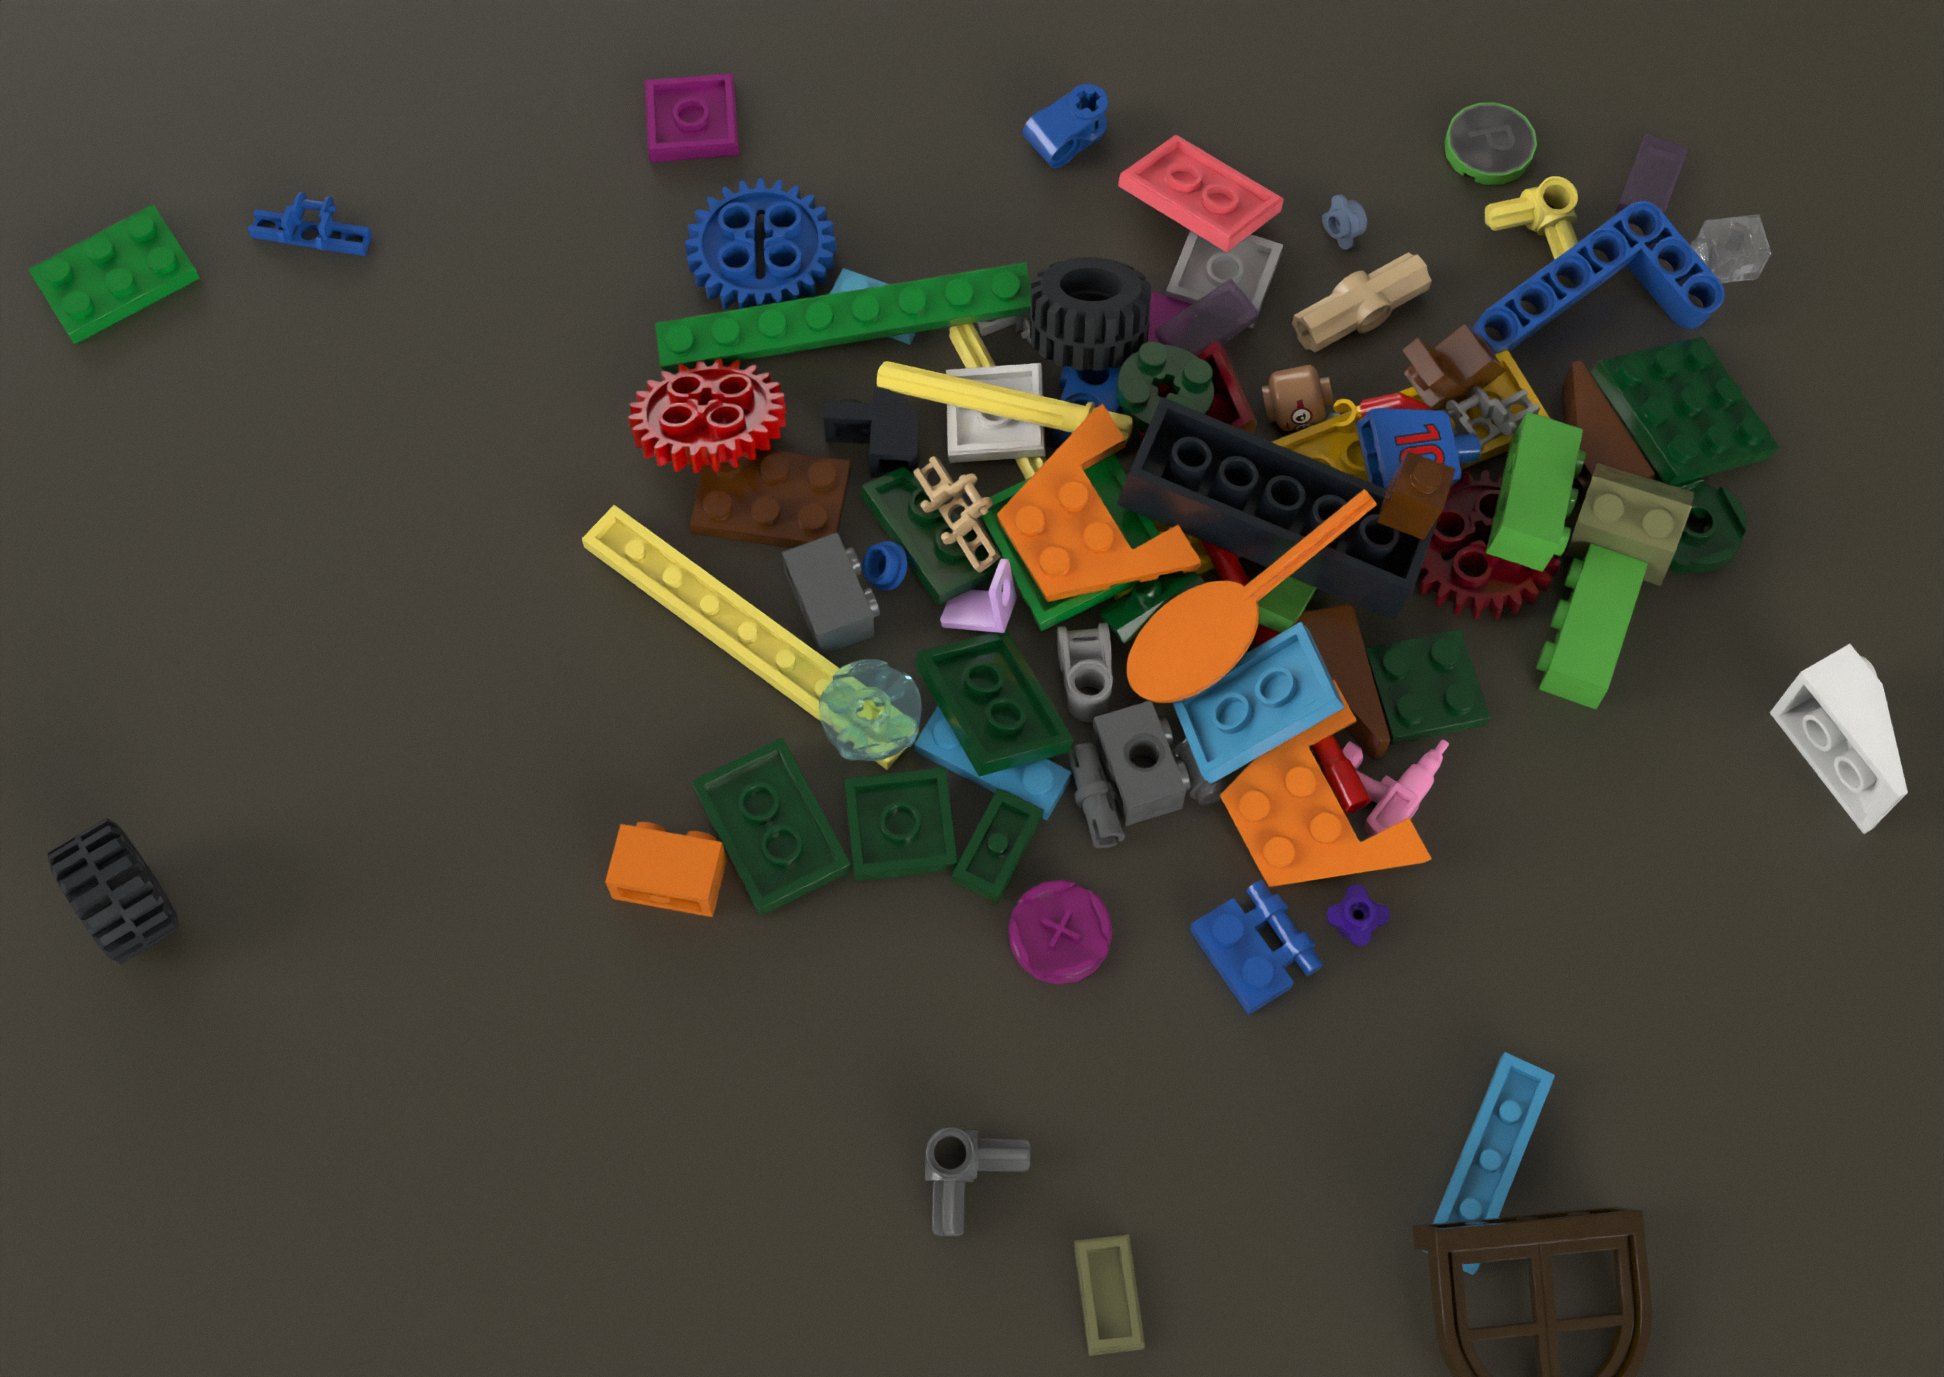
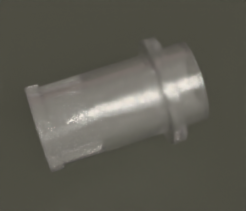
M1186 739L1178 744L1174 749V753L1186 766L1191 785L1188 789L1190 797L1197 799L1201 805L1211 804L1220 800V794L1226 789L1227 777L1224 776L1210 784L1201 775L1188 740Z

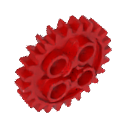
M717 359L713 366L706 367L703 361H697L696 368L690 370L685 365L679 364V373L675 375L667 371L661 372L662 382L648 380L646 382L648 391H637V402L630 404L631 415L628 417L636 448L643 449L646 459L656 456L657 466L661 467L673 461L674 471L676 472L683 469L687 464L692 465L694 474H698L703 465H710L714 472H719L720 464L723 462H728L732 467L736 468L738 467V458L741 456L750 460L756 459L755 448L770 450L769 439H780V427L786 426L784 393H781L779 382H772L769 372L758 375L756 365L742 370L740 360H736L729 367H723L722 359Z

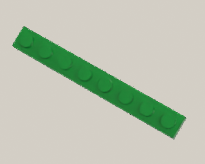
M1027 262L657 322L655 327L660 367L662 371L675 372L679 371V364L685 365L688 369L696 368L697 361H703L706 366H712L717 359H722L724 364L735 362L736 360H749L1030 314L1031 287Z

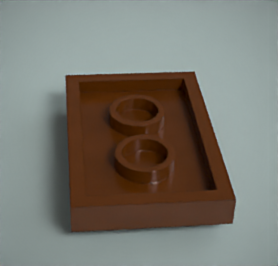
M755 448L756 459L750 460L741 456L738 458V467L736 468L732 467L728 462H723L720 464L719 472H714L710 465H703L690 520L691 534L795 548L828 535L839 533L851 474L850 461Z

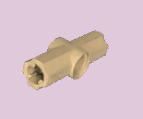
M1408 252L1368 275L1364 271L1350 274L1335 287L1330 296L1294 315L1292 325L1295 328L1297 339L1306 350L1310 349L1315 353L1355 330L1361 334L1374 330L1390 316L1393 309L1430 289L1432 280L1428 274L1427 265L1418 254L1412 255Z

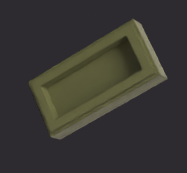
M1129 1234L1074 1241L1088 1355L1143 1350L1145 1343Z

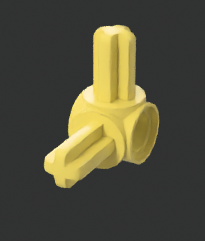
M1551 176L1545 179L1539 187L1522 191L1520 198L1491 203L1486 206L1485 224L1493 231L1525 225L1529 230L1537 232L1538 235L1547 237L1555 260L1578 243L1572 226L1577 221L1574 210L1578 201L1577 190L1569 180L1560 176ZM1546 202L1551 204L1554 207V209L1549 207L1546 204Z

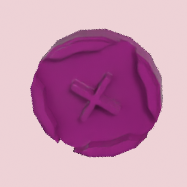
M1067 880L1042 882L1027 890L1018 900V904L1013 909L1008 924L1010 950L1020 967L1036 979L1053 984L1074 983L1093 974L1107 957L1113 933L1110 913L1101 898L1090 889L1087 891L1083 887L1076 886L1075 882Z

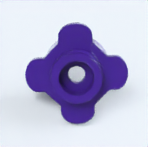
M1352 885L1347 888L1346 897L1339 905L1329 907L1327 921L1331 926L1336 927L1339 933L1349 939L1352 944L1364 946L1370 942L1371 935L1378 926L1387 924L1390 912L1385 905L1376 904L1369 898L1367 890L1363 886ZM1359 911L1363 914V918L1356 919L1353 913Z

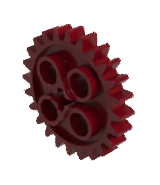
M1463 470L1460 483H1455L1450 487L1449 497L1439 515L1417 578H1423L1419 590L1420 595L1428 594L1433 590L1438 593L1434 606L1438 608L1447 600L1454 602L1453 615L1455 616L1461 613L1464 606L1471 607L1474 620L1479 619L1483 608H1489L1491 615L1497 620L1504 605L1515 615L1520 611L1522 600L1534 605L1539 591L1547 592L1552 581L1550 576H1556L1560 561L1557 560L1560 556L1555 554L1543 572L1486 554L1493 519H1489L1482 513H1495L1503 477L1502 475L1497 483L1491 482L1488 470H1483L1479 481H1473L1470 473L1467 470ZM1450 530L1454 532L1457 536L1446 537L1440 534L1438 531ZM1472 569L1478 572L1480 576L1470 577L1463 574L1461 570Z

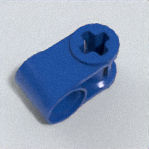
M1079 85L1050 106L1037 111L1026 122L1022 135L1050 167L1054 169L1060 168L1072 160L1076 154L1094 142L1099 141L1105 135L1107 120L1104 114L1108 108V96L1097 85Z

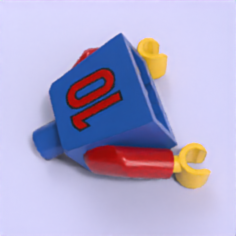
M1401 392L1363 399L1361 405L1355 406L1348 399H1339L1333 405L1336 413L1352 411L1348 420L1344 422L1338 421L1333 425L1338 431L1345 434L1358 430L1368 482L1386 490L1407 451L1455 468L1451 486L1461 479L1460 464L1478 462L1480 458V443L1476 434L1453 435L1450 417L1445 411L1432 410L1428 404Z

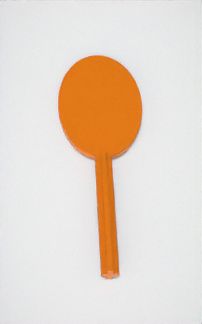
M1365 489L1362 490L1246 586L1232 581L1208 582L1193 587L1166 603L1144 625L1131 647L1127 661V678L1131 688L1140 697L1148 701L1171 703L1195 696L1221 680L1241 660L1253 641L1259 622L1257 602L1374 508L1377 503Z

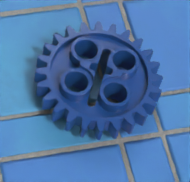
M759 178L756 188L749 189L742 180L739 182L740 192L734 194L727 187H723L722 201L710 196L706 198L709 212L696 209L697 224H688L689 239L685 240L689 271L694 273L697 287L705 286L706 295L709 300L720 295L723 309H727L734 302H738L739 309L749 308L750 305L761 306L787 300L800 299L799 294L801 292L815 297L814 282L826 284V270L834 269L833 254L836 253V240L833 222L827 221L826 208L824 206L816 208L815 196L813 194L801 199L798 185L792 187L788 192H784L782 180L778 179L772 189L765 187L763 178ZM763 214L765 215L764 230L766 237L764 240L765 277L760 280L757 279V217ZM789 264L786 267H778L779 265ZM738 265H742V266H743V267H740V268H732V267L738 266Z

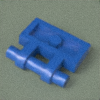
M1263 880L1257 881L1246 890V893L1256 905V908L1245 914L1237 901L1232 898L1191 923L1189 928L1192 936L1248 1015L1292 988L1294 982L1284 969L1285 967L1296 961L1304 974L1310 976L1323 966V963L1313 950L1315 943L1306 931L1300 932L1285 912L1288 905L1279 893L1273 895ZM1268 923L1284 944L1274 952L1271 951L1257 931Z

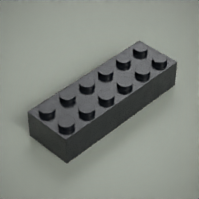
M1164 397L1160 399L1116 504L1171 528L1179 525L1183 533L1269 567L1365 489L1377 505L1289 577L1395 620L1413 592L1438 521L1437 518L1424 540L1378 523L1377 519L1387 491L1386 489Z

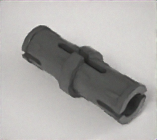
M1094 743L1077 745L1073 747L1074 751L1070 750L1066 754L1076 782L1077 791L1074 796L1078 808H1083L1086 815L1093 846L1095 848L1115 846L1118 844L1117 841L1122 842L1125 835L1113 801L1116 797L1113 783H1108L1098 746Z

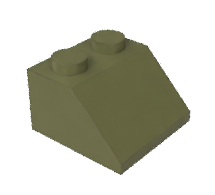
M1597 463L1565 556L1582 560L1592 543L1648 562L1643 581L1661 586L1689 516L1694 492Z

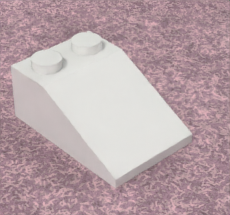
M1851 644L1801 671L1771 710L1770 714L1858 828L1865 834L1871 831L1908 793L1883 684L1877 678L1873 665L1866 658L1860 656Z

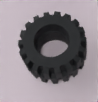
M1076 257L1067 259V261H1057L1050 264V268L1040 270L1037 273V277L1033 278L1031 283L1030 339L1034 350H1038L1039 355L1044 359L1054 360L1056 365L1072 367L1075 370L1092 369L1093 371L1104 370V368L1114 369L1121 367L1128 357L1139 351L1142 344L1148 342L1151 306L1150 283L1146 281V277L1141 272L1134 271V267L1118 263L1112 259Z
M105 818L48 852L49 867L60 889L91 937L110 959L122 964L178 930L177 914L135 846L118 824Z

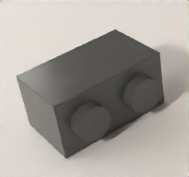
M838 532L782 552L786 578L820 655L828 654L875 636L874 617L880 615L877 601L870 587L862 590L857 576L862 574L858 557L853 547L844 548Z

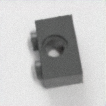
M1152 701L1094 717L1091 738L1093 743L1098 746L1108 783H1113L1116 792L1115 802L1124 826L1181 810L1186 790L1190 789L1189 775L1182 760H1174L1169 745L1173 744L1169 722L1165 715L1157 716ZM1140 755L1147 756L1154 761L1155 765L1150 768H1139L1131 762V759Z

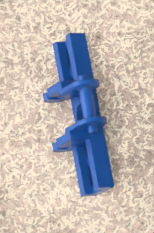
M305 192L297 194L296 198L293 199V206H286L284 214L255 209L253 225H249L247 229L251 238L366 256L372 238L369 227L333 222L332 215L337 210L333 197H325L324 202L309 200ZM305 210L320 211L318 216L320 223L303 221L302 218ZM266 222L275 224L274 229L260 226ZM295 227H297V231H296V233L293 235V232H294V230H295ZM316 229L319 231V235L313 240H305L303 238V234L307 230ZM332 233H339L341 238H331ZM354 236H359L363 238L362 243L352 242L348 240Z

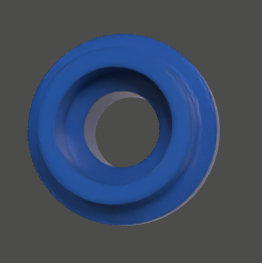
M883 541L872 545L866 551L862 562L865 578L881 590H893L899 586L907 571V556L903 547L892 541Z

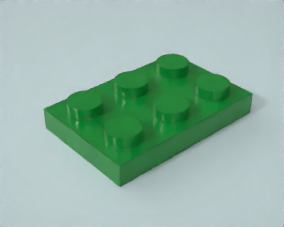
M154 204L28 269L74 345L200 279L195 267Z

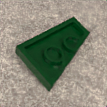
M901 467L862 485L861 498L892 542H896L903 547L908 565L937 606L993 579L1000 559L980 573L974 569L957 541L952 544H944L941 535L944 532L953 533L938 509L928 513L924 512L920 506L921 502L924 500L931 502L917 477L905 467ZM952 511L951 520L955 523L961 516ZM972 529L963 537L966 542H971L975 540L977 534ZM983 544L978 546L975 551V556L979 561H984L989 557V553Z

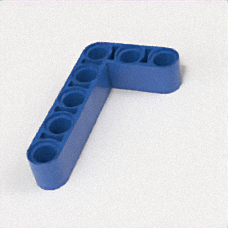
M1637 201L1623 209L1489 307L1480 316L1472 329L1482 336L1494 354L1505 350L1510 352L1626 266L1670 319L1679 327L1685 329H1695L1701 326L1722 305L1725 294L1719 279L1663 212L1653 203ZM1629 224H1634L1641 228L1644 236L1635 234L1630 229ZM1597 249L1605 253L1609 262L1599 260L1593 250ZM1659 259L1670 263L1673 272L1665 270L1660 265ZM1557 275L1565 276L1571 280L1574 288L1564 287L1559 282ZM1689 295L1699 298L1703 308L1695 306L1690 301ZM1521 301L1532 303L1536 307L1538 315L1526 312L1521 305ZM1485 328L1496 329L1501 334L1503 341H1495L1489 338Z

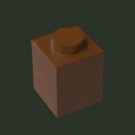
M1407 451L1389 482L1377 522L1424 540L1444 509L1455 468Z

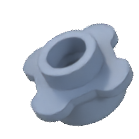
M1338 194L1332 197L1330 210L1322 215V224L1332 238L1337 239L1339 247L1346 250L1353 247L1354 237L1365 232L1367 217L1363 207L1357 201L1347 200L1345 196Z

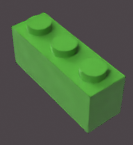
M1528 411L1526 412L1510 441L1486 554L1542 572L1554 554L1558 556L1563 554L1571 531L1569 527L1564 526L1565 518L1569 517L1572 513L1578 496V489L1573 488L1572 483L1573 479L1579 476L1586 456V451L1579 449L1583 429Z
M1592 543L1582 560L1573 558L1564 581V586L1572 588L1568 601L1559 600L1550 623V627L1558 629L1554 643L1545 642L1537 662L1536 669L1544 671L1539 690L1597 709L1609 688L1648 562Z

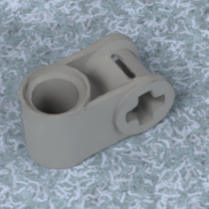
M1099 623L1098 628L1067 630L1065 626H1057L1058 659L1060 670L1063 672L1066 706L1074 718L1082 722H1093L1094 717L1107 714L1110 709L1113 677L1108 623ZM1093 687L1099 690V693L1092 696L1085 695L1079 689Z

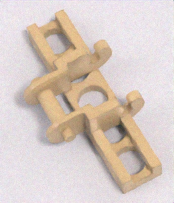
M933 456L929 459L930 463L921 470L917 468L913 471L931 502L924 500L920 506L926 513L936 509L940 511L953 532L951 534L944 532L941 535L944 544H952L957 541L974 569L981 573L1002 557L977 519L979 516L988 513V509L992 506L993 502L989 497L982 498L974 487L978 479L975 474L961 475L959 480L954 483L941 461ZM933 470H936L941 478V481L935 486H931L927 480L929 473ZM965 492L973 503L971 506L968 505L962 496ZM953 497V500L950 503L944 504ZM956 507H964L965 510L961 513L962 517L953 523L951 520L952 511ZM973 529L977 537L971 542H966L963 536ZM983 544L989 553V557L984 561H979L975 556V551L978 546Z

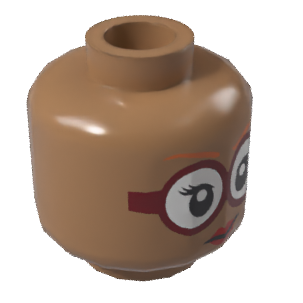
M1312 365L1276 371L1271 374L1269 385L1262 386L1269 423L1277 422L1278 427L1283 431L1307 428L1323 422L1326 418L1325 407L1334 405L1329 377L1319 378L1317 369Z

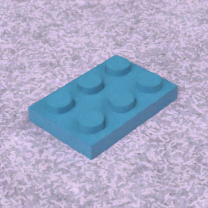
M1302 621L1246 653L1228 674L1208 689L1190 698L1172 702L1201 775L1210 784L1345 708L1311 632Z

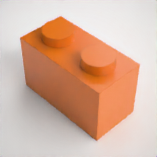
M638 822L636 826L620 824L605 883L612 899L713 917L727 862L723 843L717 841L714 836L700 831H689L686 835L669 833L664 827L650 822Z

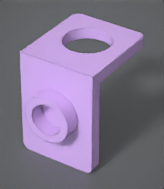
M1000 559L989 591L970 589L947 601L940 619L943 628L1005 632L1017 599L1009 559Z

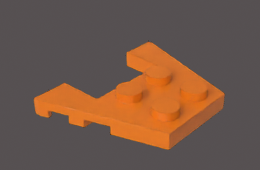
M1104 404L1094 409L997 513L998 521L1047 602L1110 589L1111 585L1139 580L1141 583L1159 579V575L1183 571L1184 574L1201 568L1200 558L1179 525L1172 527L1139 547L1131 549L1083 471L1126 447L1125 438Z
M1333 680L1345 708L1254 759L1220 794L1268 887L1425 863L1432 859L1409 817L1362 842L1357 838L1309 748L1311 745L1357 721L1335 680Z

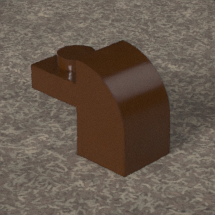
M1466 324L1435 348L1417 338L1403 349V352L1412 363L1404 374L1425 404H1428L1435 411L1446 409V403L1449 400H1454L1457 403L1471 397V388L1478 386L1483 389L1506 371L1482 336Z

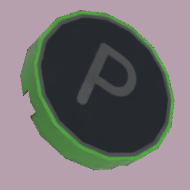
M1491 102L1476 103L1468 106L1454 116L1449 125L1444 146L1446 158L1454 170L1462 176L1466 173L1469 176L1475 177L1474 182L1483 185H1503L1518 179L1526 171V168L1531 164L1537 147L1535 130L1524 115L1512 107Z

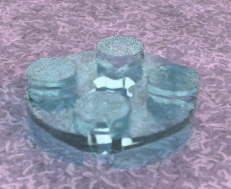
M864 659L843 666L832 676L833 681L827 686L825 693L823 690L819 700L820 721L826 738L838 749L840 755L845 759H860L863 761L882 760L898 754L915 742L922 718L921 697L918 687L904 671L902 674L897 669L890 668L887 662L878 659ZM867 700H873L875 707L884 706L885 711L879 713L878 718L868 720L866 717H860L857 712L863 710V702Z

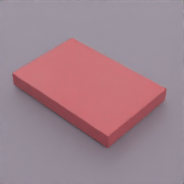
M1174 135L1120 173L1118 184L1120 188L1225 252L1230 251L1280 213L1284 201L1279 195L1178 135Z

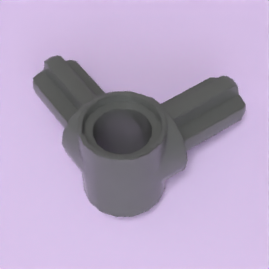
M949 1127L934 1133L927 1143L925 1152V1181L933 1182V1234L938 1236L963 1235L965 1231L966 1183L974 1182V1179H977V1171H1028L1031 1160L1029 1141L1012 1138H978V1129ZM943 1139H955L962 1144L965 1149V1160L961 1166L955 1169H946L937 1163L934 1149Z

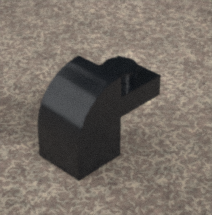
M874 387L873 403H862L855 399H843L839 402L825 401L823 419L826 442L870 444L869 463L871 478H879L901 467H905L914 474L913 471L919 468V421L914 408L904 397L889 389Z

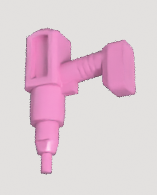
M1441 740L1435 749L1425 753L1419 762L1412 764L1397 782L1387 775L1379 782L1357 771L1363 760L1362 748L1351 741L1346 744L1342 750L1345 757L1353 764L1371 801L1377 803L1366 819L1363 829L1369 838L1408 817L1410 819L1419 808L1420 802L1434 783L1433 776L1442 763V754L1449 746L1447 741Z

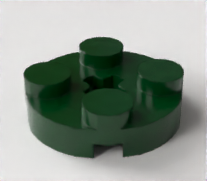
M1157 341L1146 342L1142 344L1138 352L1127 358L1120 369L1115 388L1117 403L1120 401V405L1125 410L1124 415H1128L1133 419V427L1145 434L1161 399L1157 395L1158 388L1155 386L1157 384L1169 385L1176 391L1177 395L1169 393L1166 399L1208 415L1214 396V386L1211 379L1213 374L1212 367L1207 361L1199 359L1185 349L1163 345Z
M1696 478L1671 485L1694 492L1693 503L1688 517H1692L1695 522L1703 521L1706 524L1701 533L1692 532L1685 524L1669 566V570L1677 574H1687L1690 571L1704 573L1725 566L1740 548L1746 532L1747 517L1739 500L1722 486L1717 490L1711 486L1703 485L1705 479Z

